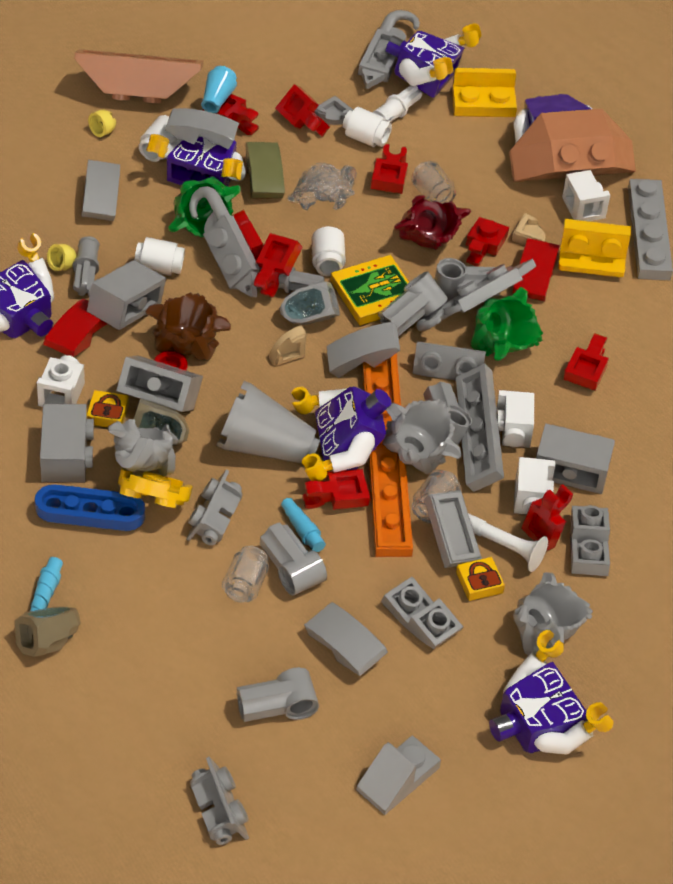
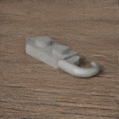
M395 10L384 18L359 64L358 75L362 76L366 89L382 81L388 82L398 58L385 52L386 46L393 35L406 41V34L400 29L395 28L394 25L399 20H408L413 23L415 30L419 29L420 22L415 14L405 10Z
M208 186L200 187L193 193L190 199L189 211L193 219L198 217L197 205L202 198H206L213 212L205 223V233L203 235L229 288L238 289L250 297H257V287L253 284L260 268L234 216L229 214L223 200L215 189Z
M530 259L515 267L509 266L506 268L504 264L499 265L486 273L488 278L478 284L475 281H471L457 289L459 295L453 297L428 316H423L417 322L416 327L418 331H426L456 312H466L523 280L522 276L536 267L534 260Z

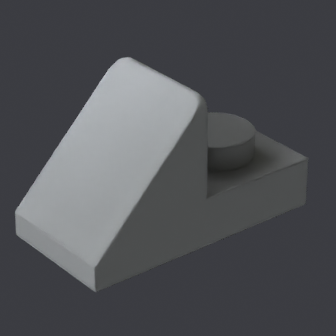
M413 735L398 748L387 742L358 783L356 790L386 815L440 768L441 759Z

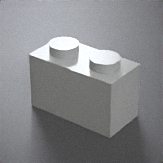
M133 260L91 284L88 291L89 302L87 312L120 330L146 315L145 311L149 305L161 304L166 277Z
M129 356L125 358L116 391L181 412L194 410L203 376L141 356Z
M43 404L40 450L41 482L85 483L86 468H93V446H87V440H94V419H87V404Z
M545 423L536 459L555 460L552 480L554 483L602 494L615 440Z

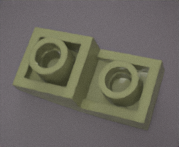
M246 142L247 174L250 176L251 198H283L285 187L278 143Z

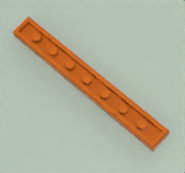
M397 353L374 368L368 363L363 362L364 391L372 394L376 389H381L388 394L391 403L401 406ZM385 410L382 414L387 430L386 424L388 421H392V419ZM381 441L368 458L375 557H412L413 542L406 464L400 461L398 453L388 450Z

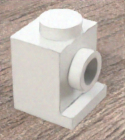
M591 170L566 174L562 198L572 218L580 221L605 219L610 193L609 191H603L601 183L596 181Z
M68 355L62 356L60 359L50 357L42 377L37 381L38 406L43 407V404H76L85 384L84 364H80L76 358ZM52 391L64 393L65 396L52 394Z
M499 390L496 408L499 431H502V446L530 448L534 429V393Z
M519 457L515 478L514 513L527 514L533 501L543 498L547 490L553 492L554 481L552 480L555 460Z

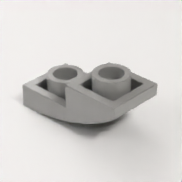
M175 108L170 113L165 131L171 133L175 138L185 140L193 145L200 135L214 145H220L229 149L234 141L239 123L207 111Z
M88 160L82 217L114 221L120 164Z
M393 322L370 326L348 334L327 346L330 373L340 378L363 362L368 363L374 368L399 352L400 345L397 325Z
M591 505L572 506L570 532L572 574L609 575L610 557L608 540L610 523L608 508H598Z
M410 577L386 593L381 600L383 605L407 630L432 649H435L463 629L462 624L439 598L433 602L413 577Z
M333 602L304 624L309 636L332 650L337 662L359 676L388 653L386 647L365 626Z

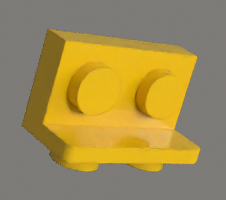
M455 68L452 85L454 116L516 117V70Z
M565 219L559 250V270L624 277L631 226Z

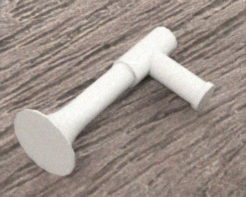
M468 513L474 534L488 538L519 553L526 559L528 571L530 572L535 571L540 565L548 546V538L546 536L538 541H527L494 527Z

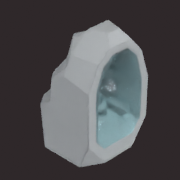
M327 281L296 289L284 299L279 308L283 317L297 325H307L340 316L336 293L332 284Z

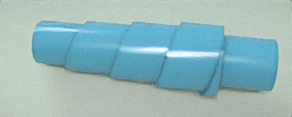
M284 499L281 506L303 544L309 545L316 552L323 550L326 543L321 538V531L304 514L293 499Z
M50 557L46 567L41 569L30 611L47 608L61 579L60 571L63 562L59 558Z

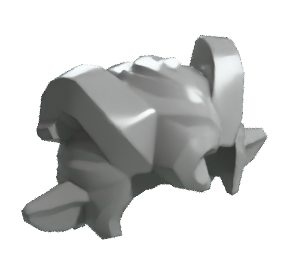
M434 399L433 401H412L411 404L409 403L405 407L391 403V406L386 409L392 421H388L386 424L387 430L382 444L391 452L398 453L399 459L403 463L413 465L416 469L428 475L439 465L446 462L444 456H451L456 459L461 457L460 447L452 441L455 427L451 420V408L446 406V401H439V399Z
M128 419L124 424L116 421L108 426L109 433L115 435L113 439L116 449L115 458L122 468L130 472L158 470L162 476L174 473L176 456L173 444H177L179 440L170 431L169 425L165 424L162 430L158 427L153 429L138 428L135 424V419Z
M543 573L540 584L536 585L530 595L517 601V608L513 614L514 622L520 632L524 652L528 656L531 652H538L537 638L541 632L550 630L554 633L552 640L547 643L546 648L548 649L553 647L558 640L564 643V640L573 636L587 619L592 618L593 610L589 608L590 604L578 597L577 593L572 591L570 586H564V583H557L553 573Z

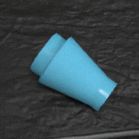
M216 66L208 72L204 98L201 103L205 111L217 113L223 103L236 89L237 77L233 70L225 66Z

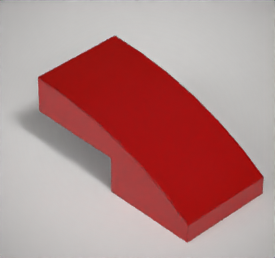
M527 238L520 264L533 259L536 267L523 275V280L514 284L512 294L520 287H523L528 291L527 298L545 302L560 245Z
M82 298L55 323L44 338L43 345L68 356L75 357L90 347L93 333L108 323L87 312L89 301Z

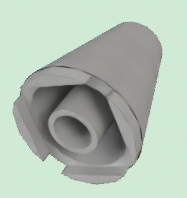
M247 381L243 382L241 389L247 392L245 395L239 393V396L236 397L221 435L227 437V440L220 438L216 447L223 450L302 463V459L306 455L316 452L320 443V439L314 437L317 430Z

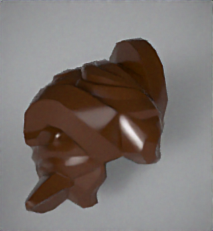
M190 292L185 296L175 297L174 299L169 298L165 301L164 305H149L145 311L147 315L157 320V328L153 329V334L155 335V350L159 352H166L169 348H172L179 354H193L198 360L208 361L219 345V342L214 338L216 332L229 331L231 329V324L227 318L218 316L216 307L205 300V296H200L199 293L192 294Z

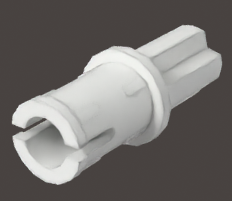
M410 85L398 95H390L386 99L385 104L374 110L373 113L385 117L386 122L392 123L396 118H402L407 114L408 108L422 97V92L418 90L417 86Z

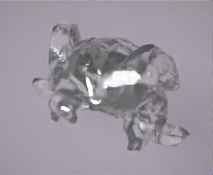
M325 162L316 163L302 172L293 193L289 194L287 199L292 203H300L304 210H308L317 200L335 202L333 209H340L346 204V199L355 194L352 189L356 180V169L345 165L339 170Z

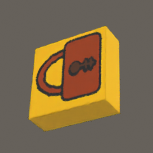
M94 390L87 412V419H94V425L108 427L116 421H120L123 424L129 406V395Z
M492 557L457 564L456 574L468 601L504 593L505 584Z

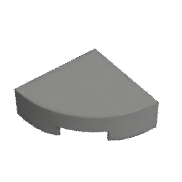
M334 96L321 103L314 113L327 124L341 125L349 110L353 111V109Z

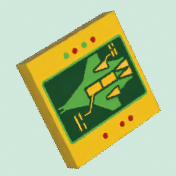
M391 255L331 272L330 277L331 283L359 326L380 320L378 313L405 292L403 289L409 283Z

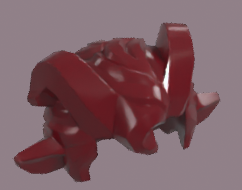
M417 195L412 200V207L404 213L401 222L396 224L394 229L399 230L400 240L413 241L421 247L437 250L438 247L453 239V236L456 235L459 226L462 224L461 219L470 215L471 209L458 208L452 201L444 202L443 204L437 201L431 202L424 199V195Z

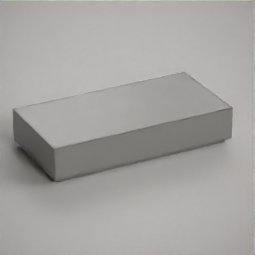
M461 490L428 495L424 501L444 568L455 567L457 564L482 559Z

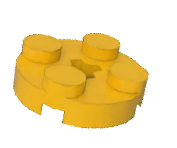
M124 468L121 469L118 484L121 486L120 494L133 498H141V495L154 496V503L171 508H176V505H184V502H188L193 488L190 484L182 486L183 481L148 471L144 472L142 477L133 475V472L127 471Z

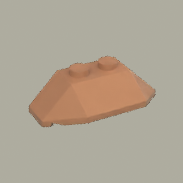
M85 49L77 50L74 57L103 93L112 94V99L131 100V96L143 97V102L162 103V99L169 98L203 68L204 60Z
M603 109L541 113L509 151L513 182L566 178V174L591 170L593 176L636 172L632 140Z

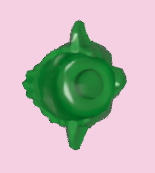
M213 176L202 181H185L180 187L181 193L175 197L173 202L176 216L174 221L168 226L169 231L176 232L185 228L195 236L204 237L205 223L213 210L208 200L202 198L197 205L198 217L193 219L189 211V203L193 193L200 187L208 186L215 189L232 216L234 212L232 209V199L240 193L241 187L239 185L225 186Z
M520 287L512 296H506L501 299L489 298L477 310L476 326L471 340V347L474 350L486 351L485 356L495 352L494 360L500 361L506 357L508 352H517L534 345L538 346L539 342L543 341L541 336L543 332L537 322L535 309L531 308V304L526 303L528 297L526 289Z

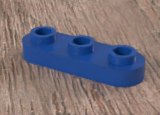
M52 484L42 487L35 495L36 513L47 522L131 531L139 528L145 521L144 501L141 498L125 496L116 491Z

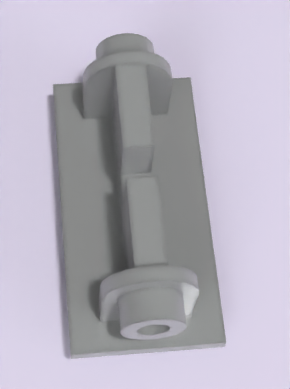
M417 341L413 374L456 380V377L484 364L486 351Z
M226 469L218 480L211 478L201 494V497L206 499L203 506L198 504L188 520V524L192 525V528L186 540L190 541L196 533L202 536L203 542L208 545H215L216 542L222 540L231 519L222 515L219 511L231 517L243 496L242 488L238 483H229L225 480L229 470Z
M207 757L206 760L210 769L194 771L191 775L190 785L201 809L212 804L215 806L201 813L210 839L215 840L218 845H224L231 841V835L238 832L247 840L249 836L244 823L248 822L249 819L242 803L238 799L234 800L231 792L232 789L236 788L234 779L226 766L220 768L210 757Z

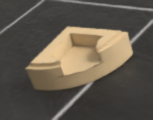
M524 213L513 232L512 241L524 246L527 238L545 242L546 234L537 224L538 220Z
M302 325L286 332L273 345L269 354V359L273 366L305 357L307 333Z

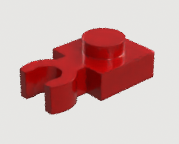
M385 144L382 159H376L371 189L403 194L408 171V163H406L407 148L402 147L399 154H392L389 152L390 145Z
M242 210L232 216H234L255 260H257L264 245L245 211Z

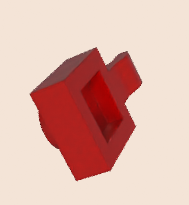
M293 84L275 108L298 129H301L305 124L310 130L316 131L323 137L330 128L323 119L314 113L319 104L296 84Z
M231 94L219 111L215 113L238 122V128L246 135H252L259 129L257 124L252 123L258 117V112L252 108H246V100Z
M479 217L467 235L466 246H469L468 250L471 253L466 263L479 267L486 253L496 256L508 237L509 227Z
M272 233L269 234L256 260V263L262 269L257 274L253 285L262 288L261 294L273 298L279 287V275L289 276L303 248L297 240Z
M594 333L587 350L576 347L565 369L563 380L596 391L608 366L609 358L603 356L607 337Z
M363 469L345 470L336 473L327 472L326 481L314 480L305 482L306 494L302 495L304 506L307 509L318 508L329 501L332 503L333 510L368 507L370 502V494Z
M562 484L556 494L551 490H547L543 498L533 501L521 529L533 541H538L546 536L548 538L546 551L555 548L567 522L559 514L570 503L573 493Z

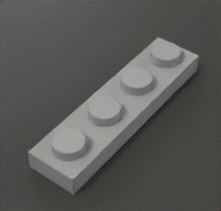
M630 179L628 193L638 279L671 280L673 268L662 180Z
M485 363L456 377L458 405L472 418V424L462 438L466 485L473 492L504 478L493 372Z

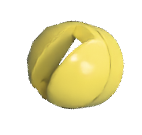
M105 109L98 110L89 115L88 124L95 136L103 137L114 131L116 119L112 118L110 111Z
M53 244L47 252L48 265L54 271H65L72 268L73 261L77 258L75 250L66 244Z

